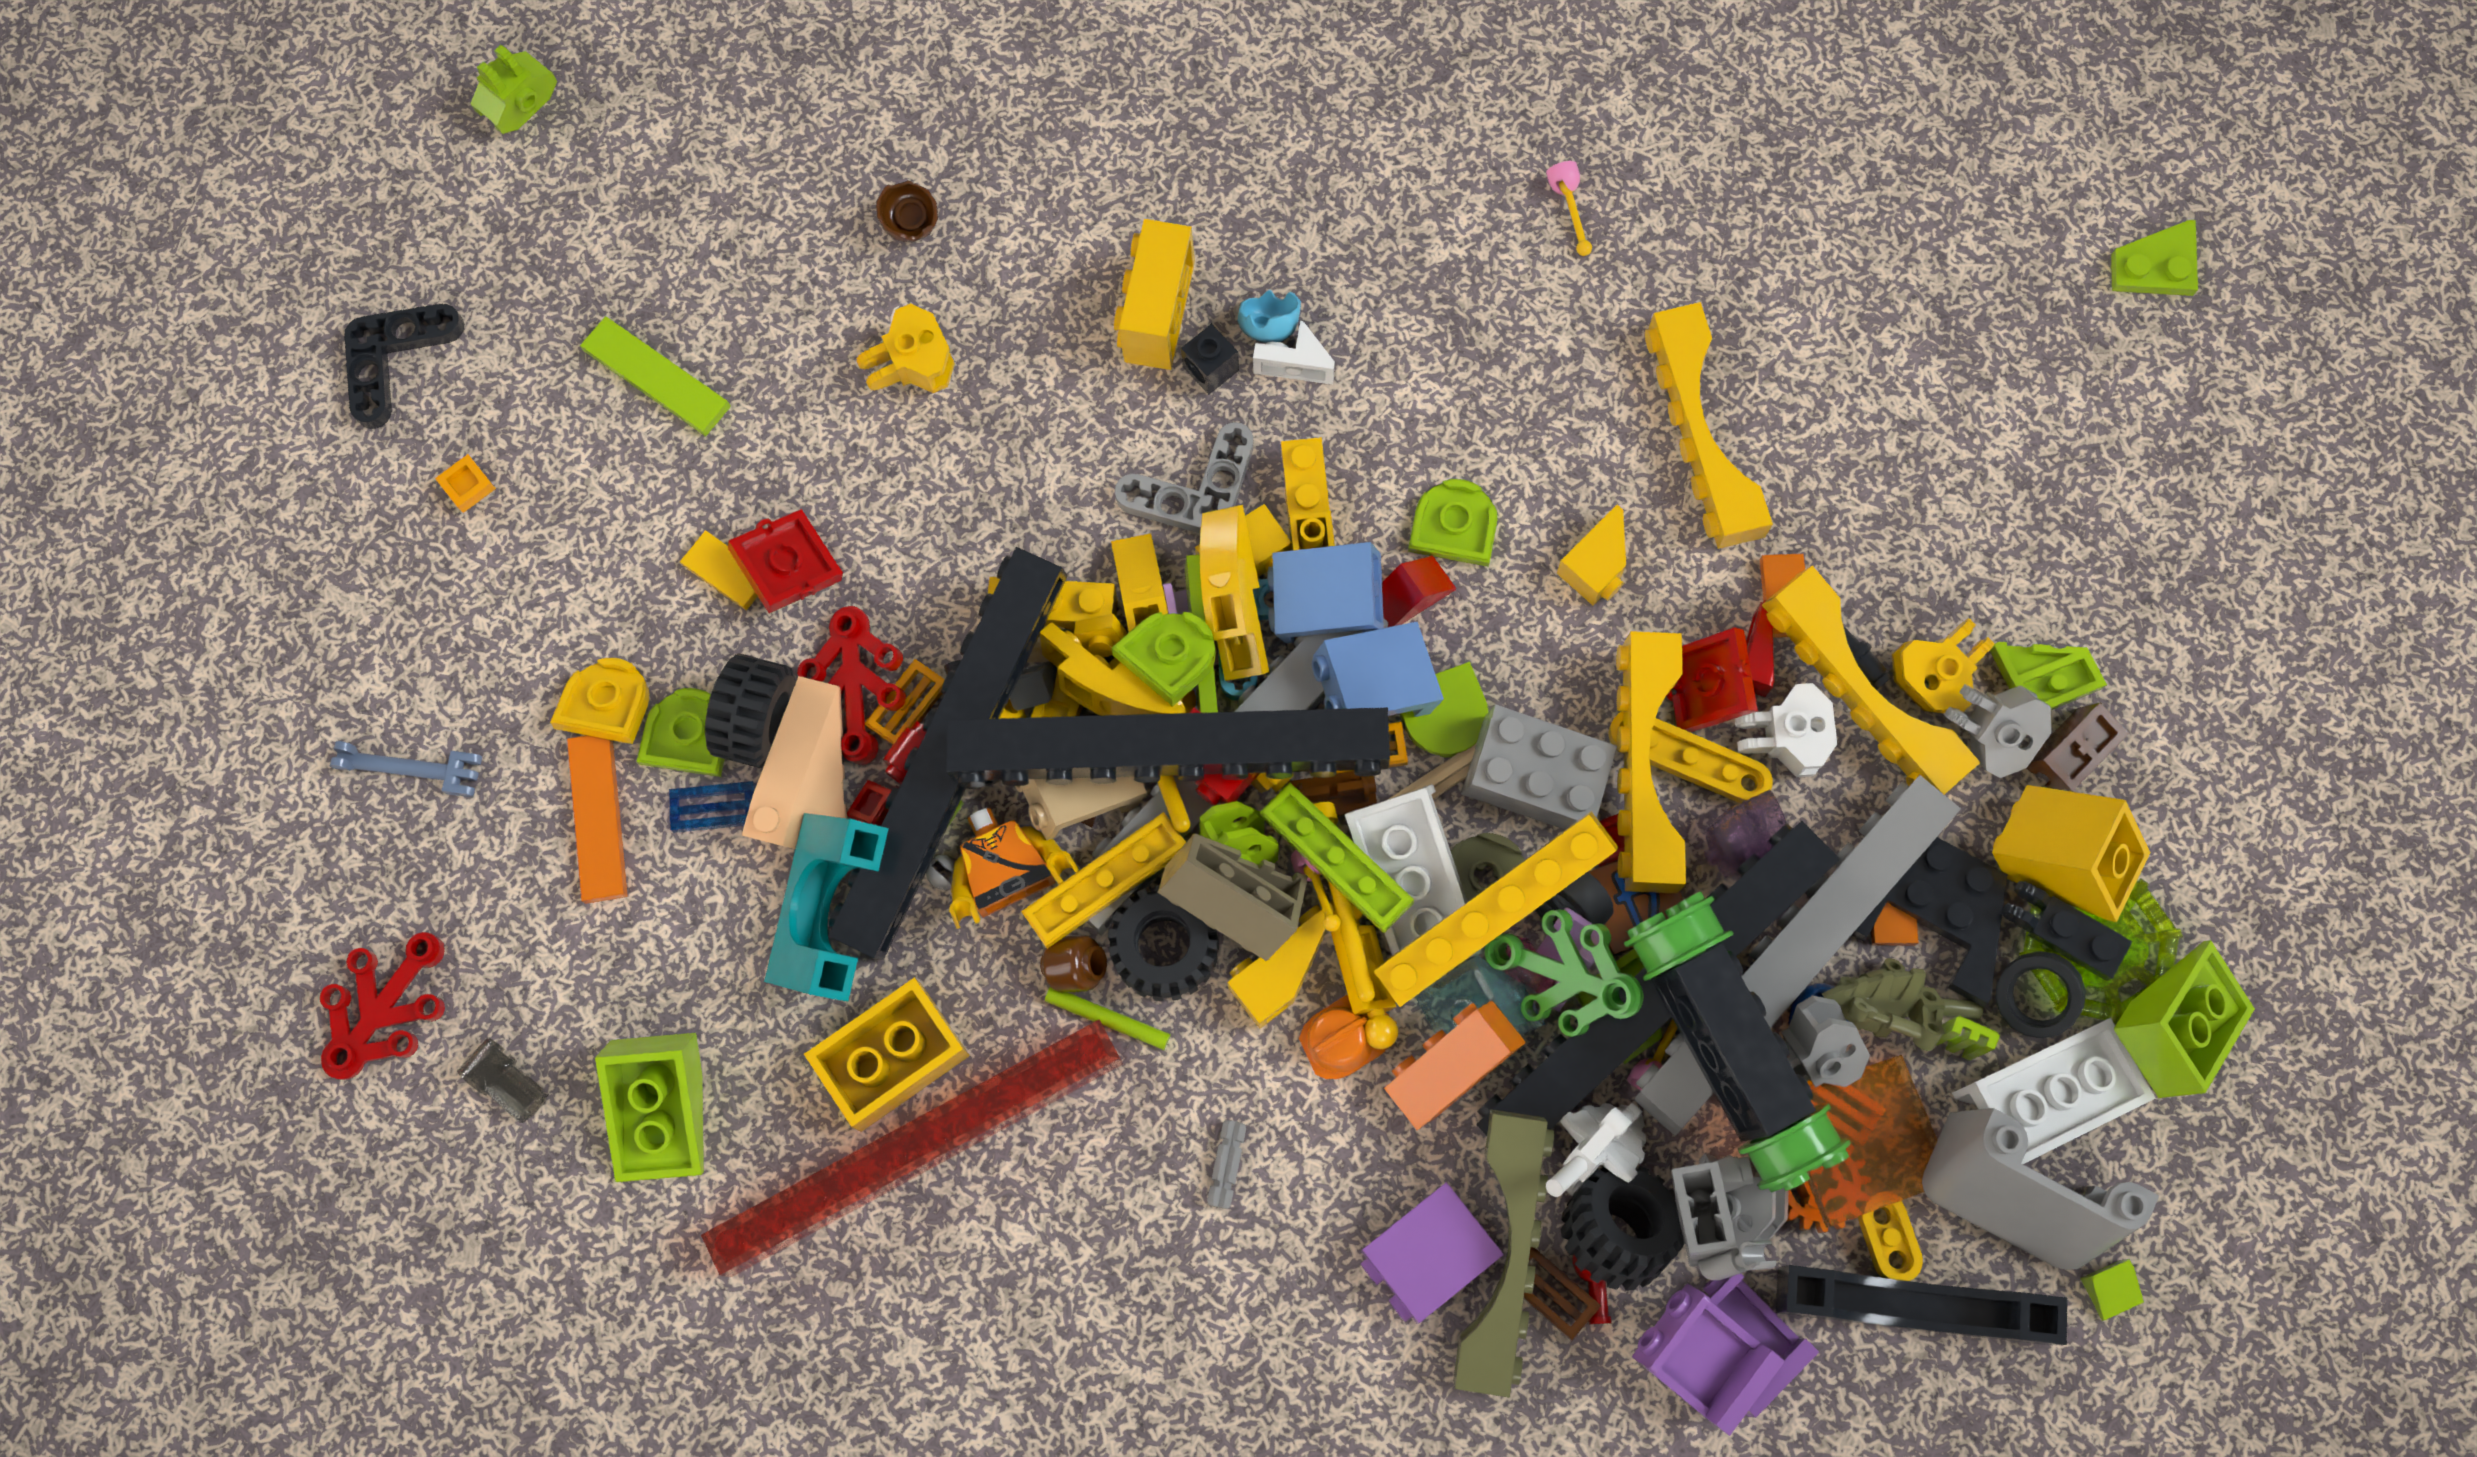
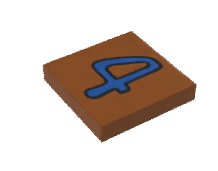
M1618 861L1589 871L1606 889L1613 902L1614 913L1605 924L1611 933V942L1608 947L1612 956L1634 949L1633 946L1625 947L1624 942L1630 940L1626 931L1660 912L1664 914L1666 920L1669 919L1665 911L1683 901L1680 891L1678 893L1625 891V878H1619Z

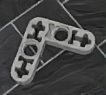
M1237 422L1226 424L1220 429L1199 491L1140 474H1128L1119 479L1115 486V497L1118 506L1128 514L1200 533L1201 513L1211 510L1213 496L1220 499L1217 506L1218 510L1236 505L1253 452L1254 440L1251 430L1246 425ZM1235 435H1240L1245 446H1237L1233 462L1227 459L1229 455V442L1226 439L1233 440ZM1222 470L1229 471L1235 476L1233 485L1225 489L1218 488L1212 483L1214 474ZM1134 486H1139L1141 495L1152 498V491L1156 490L1154 508H1148L1150 506L1149 499L1143 497H1136L1134 502H1129L1124 491H1131ZM1170 496H1177L1184 502V507L1177 514H1167L1161 509L1164 499Z

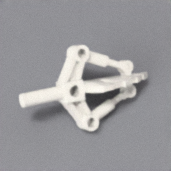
M1607 1103L1602 1104L1600 1107L1588 1105L1582 1107L1575 1114L1568 1112L1560 1120L1579 1145L1563 1163L1564 1167L1547 1181L1546 1189L1550 1195L1559 1197L1567 1191L1573 1196L1600 1165H1603L1614 1175L1628 1183L1638 1174L1635 1169L1638 1163H1642L1645 1156L1642 1146L1646 1143V1135L1642 1132V1128L1645 1126L1642 1111L1633 1103L1629 1106L1621 1104L1620 1107H1614Z

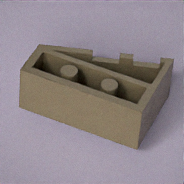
M1194 833L1165 866L1158 893L1166 897L1172 904L1180 906L1202 920L1210 928L1216 929L1231 938L1245 950L1253 952L1267 961L1297 930L1308 876L1296 872L1293 877L1274 871L1275 863L1264 859L1259 864L1240 858V850Z

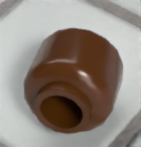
M1087 935L1065 936L1048 949H1045L1040 960V969L1046 982L1053 990L1061 993L1085 992L1093 990L1104 977L1107 970V957L1103 948L1092 937Z

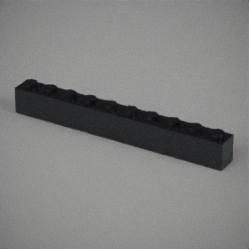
M1018 547L1015 548L1012 556L1006 555L1001 562L997 572V578L1000 581L994 593H988L980 606L978 615L982 618L975 633L970 631L962 643L960 654L963 657L957 670H951L944 680L941 692L945 695L938 709L933 708L926 717L923 725V731L926 734L919 748L914 747L905 761L904 770L907 773L901 786L896 785L887 798L885 808L889 811L882 825L877 824V826L889 828L879 871L861 868L853 869L847 884L851 888L844 904L841 902L837 904L830 916L829 926L832 929L828 937L872 958L885 959L967 788L959 786L958 781L953 782L946 772L947 720L1000 719L1040 636L1039 632L1043 629L1068 577L1061 566Z
M1388 707L947 720L946 772L953 782L958 781V785L962 787H982L985 785V781L1002 780V784L1007 786H1024L1029 784V779H1046L1048 784L1067 785L1073 782V778H1090L1092 783L1109 784L1116 782V777L1133 776L1134 781L1150 783L1159 781L1160 776L1178 775V779L1181 781H1200L1204 779V774H1222V778L1226 780H1242L1248 778V773H1266L1267 778L1285 779L1292 777V772H1310L1312 777L1326 778L1335 776L1337 774L1336 771L1354 770V774L1357 776H1376L1381 773V770L1389 769L1390 762Z
M1803 821L1794 828L1786 823L1768 840L1773 846L1769 852L1762 858L1756 853L1752 854L1736 870L1741 876L1739 880L1729 889L1721 883L1705 898L1713 896L1715 900L1710 906L1724 931L1732 930L1734 933L1732 936L1706 949V951L1723 943L1727 951L1730 950L1737 956L1830 870L1840 858ZM1645 967L1634 976L1643 990L1642 1006L1634 1016L1618 1019L1607 1014L1590 1023L1589 1029L1583 1035L1566 1039L1562 1034H1559L1542 1050L1547 1058L1535 1070L1530 1064H1527L1509 1081L1515 1088L1503 1100L1495 1094L1477 1111L1482 1116V1119L1476 1125L1487 1136L1490 1110L1492 1109L1544 1117L1548 1122L1547 1129L1551 1130L1568 1112L1577 1106L1672 1017L1652 979L1674 967L1647 981H1644L1642 978L1647 973ZM1621 988L1619 997L1626 1003V992Z

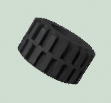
M739 653L731 657L720 672L708 703L705 720V738L710 755L757 768L764 767L795 687L792 668L787 665Z
M1155 886V891L1148 893L1145 888L1137 892L1138 897L1134 900L1128 897L1122 903L1123 910L1120 913L1116 911L1112 918L1114 925L1112 929H1109L1108 933L1110 957L1123 982L1129 988L1135 989L1138 995L1144 998L1146 995L1151 996L1154 1001L1164 1002V998L1172 997L1173 1001L1182 999V994L1189 992L1191 995L1199 990L1198 985L1202 981L1206 983L1211 976L1210 971L1212 967H1216L1218 960L1217 951L1219 949L1217 930L1210 928L1202 920L1180 906L1172 904L1166 897L1158 893L1159 886ZM1171 921L1181 925L1187 931L1190 939L1187 953L1180 961L1170 966L1161 967L1147 963L1141 957L1138 948V942L1142 933L1154 923Z
M1642 1166L1638 1167L1636 1170L1638 1174L1629 1183L1614 1175L1605 1167L1601 1170L1596 1169L1570 1199L1562 1213L1561 1221L1565 1224L1561 1227V1237L1569 1241L1565 1246L1568 1255H1575L1577 1258L1575 1265L1581 1272L1584 1269L1588 1270L1591 1273L1590 1279L1596 1283H1599L1601 1280L1606 1281L1607 1288L1617 1290L1622 1284L1624 1289L1629 1291L1635 1290L1639 1285L1642 1288L1647 1286L1660 1275L1684 1246L1673 1188L1668 1190L1663 1185L1664 1179L1659 1175L1655 1178L1649 1175V1169ZM1611 1215L1617 1216L1629 1224L1637 1238L1623 1232L1615 1224Z

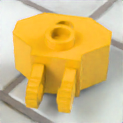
M911 303L895 310L889 333L881 336L883 343L861 352L856 358L859 368L864 370L890 360L893 364L874 371V373L867 376L866 383L869 389L874 391L901 381L903 386L911 383L931 393H936L948 387L955 365L950 354V348L934 314Z
M1970 618L1959 624L1944 639L1936 640L1935 642L1908 641L1891 654L1893 670L1896 672L1894 682L1923 711L1944 714L1949 707L1964 712L1972 704L1964 699L1963 695L1959 692L1964 684L1973 688L1972 674L1978 669L1975 664L1992 649L1995 643L1987 637L1978 641L1972 647V650L1965 655L1956 645L1969 636L1976 626ZM1925 679H1926V680L1928 681V683H1929L1928 689L1926 688V686H1925V684H1924Z

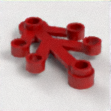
M845 606L836 611L830 620L829 632L831 637L814 659H805L800 663L797 674L800 677L808 678L807 673L809 669L816 666L815 675L809 679L823 682L827 674L826 669L842 651L843 664L828 682V684L839 686L841 694L845 691L847 733L841 740L842 755L857 765H866L876 757L878 742L873 735L865 731L862 685L876 695L878 703L889 711L901 709L905 704L906 694L900 687L885 682L861 663L860 646L872 653L875 663L886 671L897 670L903 662V654L892 644L883 643L870 633L869 619L864 611L855 606ZM852 620L850 629L843 631L844 625ZM893 651L892 660L885 664V655ZM896 691L895 700L887 704L888 694ZM859 738V748L855 751H851V746L853 742Z
M421 932L412 936L406 945L407 957L378 996L375 979V969L378 965L377 956L365 948H356L349 953L346 964L348 969L356 975L360 1021L351 1032L347 1007L351 1002V993L347 988L338 984H329L322 989L320 1003L324 1008L329 1009L332 1040L325 1046L321 1055V1065L327 1075L338 1080H347L358 1075L366 1062L393 1056L408 1058L415 1054L418 1049V1039L414 1034L404 1030L395 1031L386 1041L366 1043L376 1029L422 1019L433 1022L442 1017L445 1011V1004L441 998L432 994L421 995L415 1003L393 1007L421 968L434 967L442 960L445 948L440 938L428 932ZM422 942H427V952L422 956H418L416 952L418 945ZM362 955H367L368 962L366 966L358 969V958ZM335 991H340V1001L332 1005L330 1002L331 995ZM429 1001H434V1011L429 1015H425V1004ZM403 1037H407L409 1041L407 1048L399 1052L397 1049L398 1041ZM346 1050L348 1054L347 1060L343 1064L338 1065V1053Z

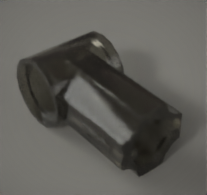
M487 1037L457 1069V1073L474 1089L485 1096L489 1095L518 1122L524 1123L533 1117L544 1105L549 1094L515 1065L517 1060L511 1054L509 1056L503 1053L505 1049L496 1041Z

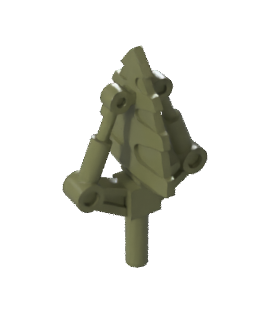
M1892 958L1885 959L1880 969L1861 974L1859 978L1843 976L1836 987L1822 993L1824 998L1833 999L1839 1004L1845 1019L1852 1022L1858 1031L1864 1029L1872 1032L1876 1037L1885 1038L1892 1031L1912 1037L1915 1045L1925 1051H1932L1944 1034L1942 1028L1943 1016H1962L1964 1018L1979 1019L1983 1014V1007L1972 1001L1941 998L1935 988L1924 986L1926 973L1923 969L1912 968L1910 971H1905V967L1899 961Z

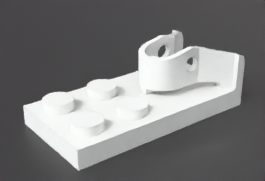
M1433 784L1344 814L1354 843L1414 899V904L1385 932L1392 955L1468 902L1431 795L1436 792ZM1481 948L1470 957L1482 954L1484 948Z
M2111 1018L1952 1092L1956 1100L1976 1105L1978 1110L1995 1108L2023 1125L2027 1132L2028 1146L2022 1164L2156 1099L2137 1064L2119 1040L2118 1035L2114 1031L2115 1025Z

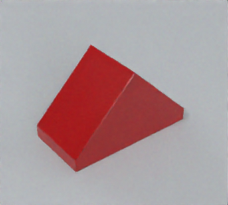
M1433 556L1401 563L1382 582L1383 618L1388 622V627L1404 624L1456 590L1455 585Z

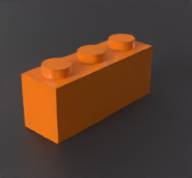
M1493 1001L1480 1008L1474 1003L1467 1006L1453 1018L1457 1026L1452 1031L1446 1034L1441 1029L1422 1045L1426 1053L1418 1060L1411 1055L1391 1071L1396 1078L1384 1089L1417 1131L1438 1117L1526 1043Z

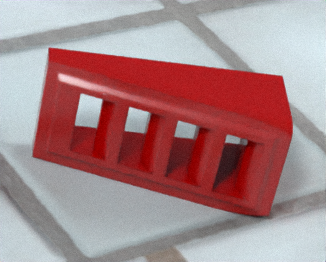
M1766 600L1761 602L1753 613L1746 638L1754 692L1763 697L1767 696L1774 683L1773 626L1767 618L1768 612L1762 606Z

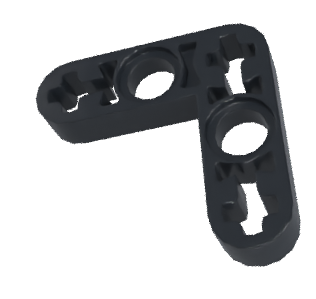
M435 304L362 316L352 320L347 325L344 340L349 409L351 415L363 427L368 429L382 427L391 417L392 404L388 353L447 344L461 337L465 324L463 318L453 306ZM443 317H448L451 322L446 323V329L441 331L437 325L442 324ZM422 320H425L428 326H424ZM406 322L415 325L414 332L408 338H396V330L400 325ZM369 330L373 335L367 336V342L362 344L358 338H362L364 331ZM382 334H385V335H386V337H387V340H386V341H385L384 338L381 336ZM376 365L378 367L376 377L367 382L360 381L359 374L365 366ZM364 392H370L372 401L378 406V408L372 410L371 416H367L363 412V410L369 409L370 406L369 397Z

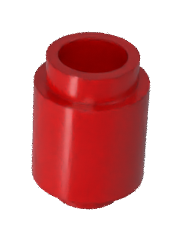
M915 721L911 728L906 727L882 759L888 765L884 772L900 784H902L907 773L904 770V765L910 751L914 747L919 748L926 734L923 731V724Z

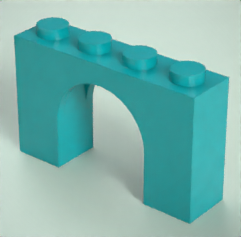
M804 813L764 982L810 995L849 1001L858 958L836 953L832 949L827 929L829 909L838 884L850 870L861 868L879 871L889 828L853 819Z

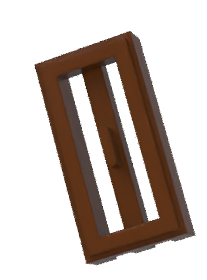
M1530 1247L1529 1262L1533 1259L1587 1307L1581 1313L1535 1273L1534 1285L1575 1320L1573 1325L1569 1326L1533 1293H1524L1523 1299L1572 1342L1582 1328L1588 1324L1593 1315L1601 1308V1305L1536 1248Z

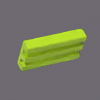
M1957 1016L1942 1024L1944 1034L1936 1046L1948 1041L1945 1050L1955 1053L1965 1049L1962 1057L1967 1060H1973L1995 1050L2000 1035L1998 1032L1962 1016Z

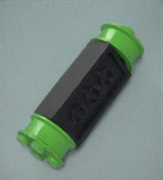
M1700 891L1667 909L1665 913L1669 919L1666 920L1664 914L1660 912L1626 931L1630 940L1624 942L1625 947L1633 946L1647 971L1642 977L1644 981L1674 967L1652 979V982L1741 1142L1747 1141L1738 1148V1152L1740 1154L1748 1153L1762 1179L1757 1184L1759 1190L1769 1189L1772 1193L1784 1188L1785 1191H1788L1810 1179L1807 1171L1815 1170L1821 1166L1827 1169L1846 1160L1849 1157L1846 1148L1851 1142L1849 1138L1841 1139L1827 1115L1831 1108L1828 1102L1815 1107L1812 1104L1813 1093L1809 1084L1800 1074L1796 1075L1787 1059L1790 1056L1789 1049L1782 1037L1777 1033H1773L1764 1018L1766 1016V1009L1760 997L1755 992H1750L1741 977L1743 975V968L1737 956L1732 951H1727L1723 943L1706 951V949L1725 940L1734 933L1732 930L1724 931L1710 906L1715 900L1713 896L1705 899Z

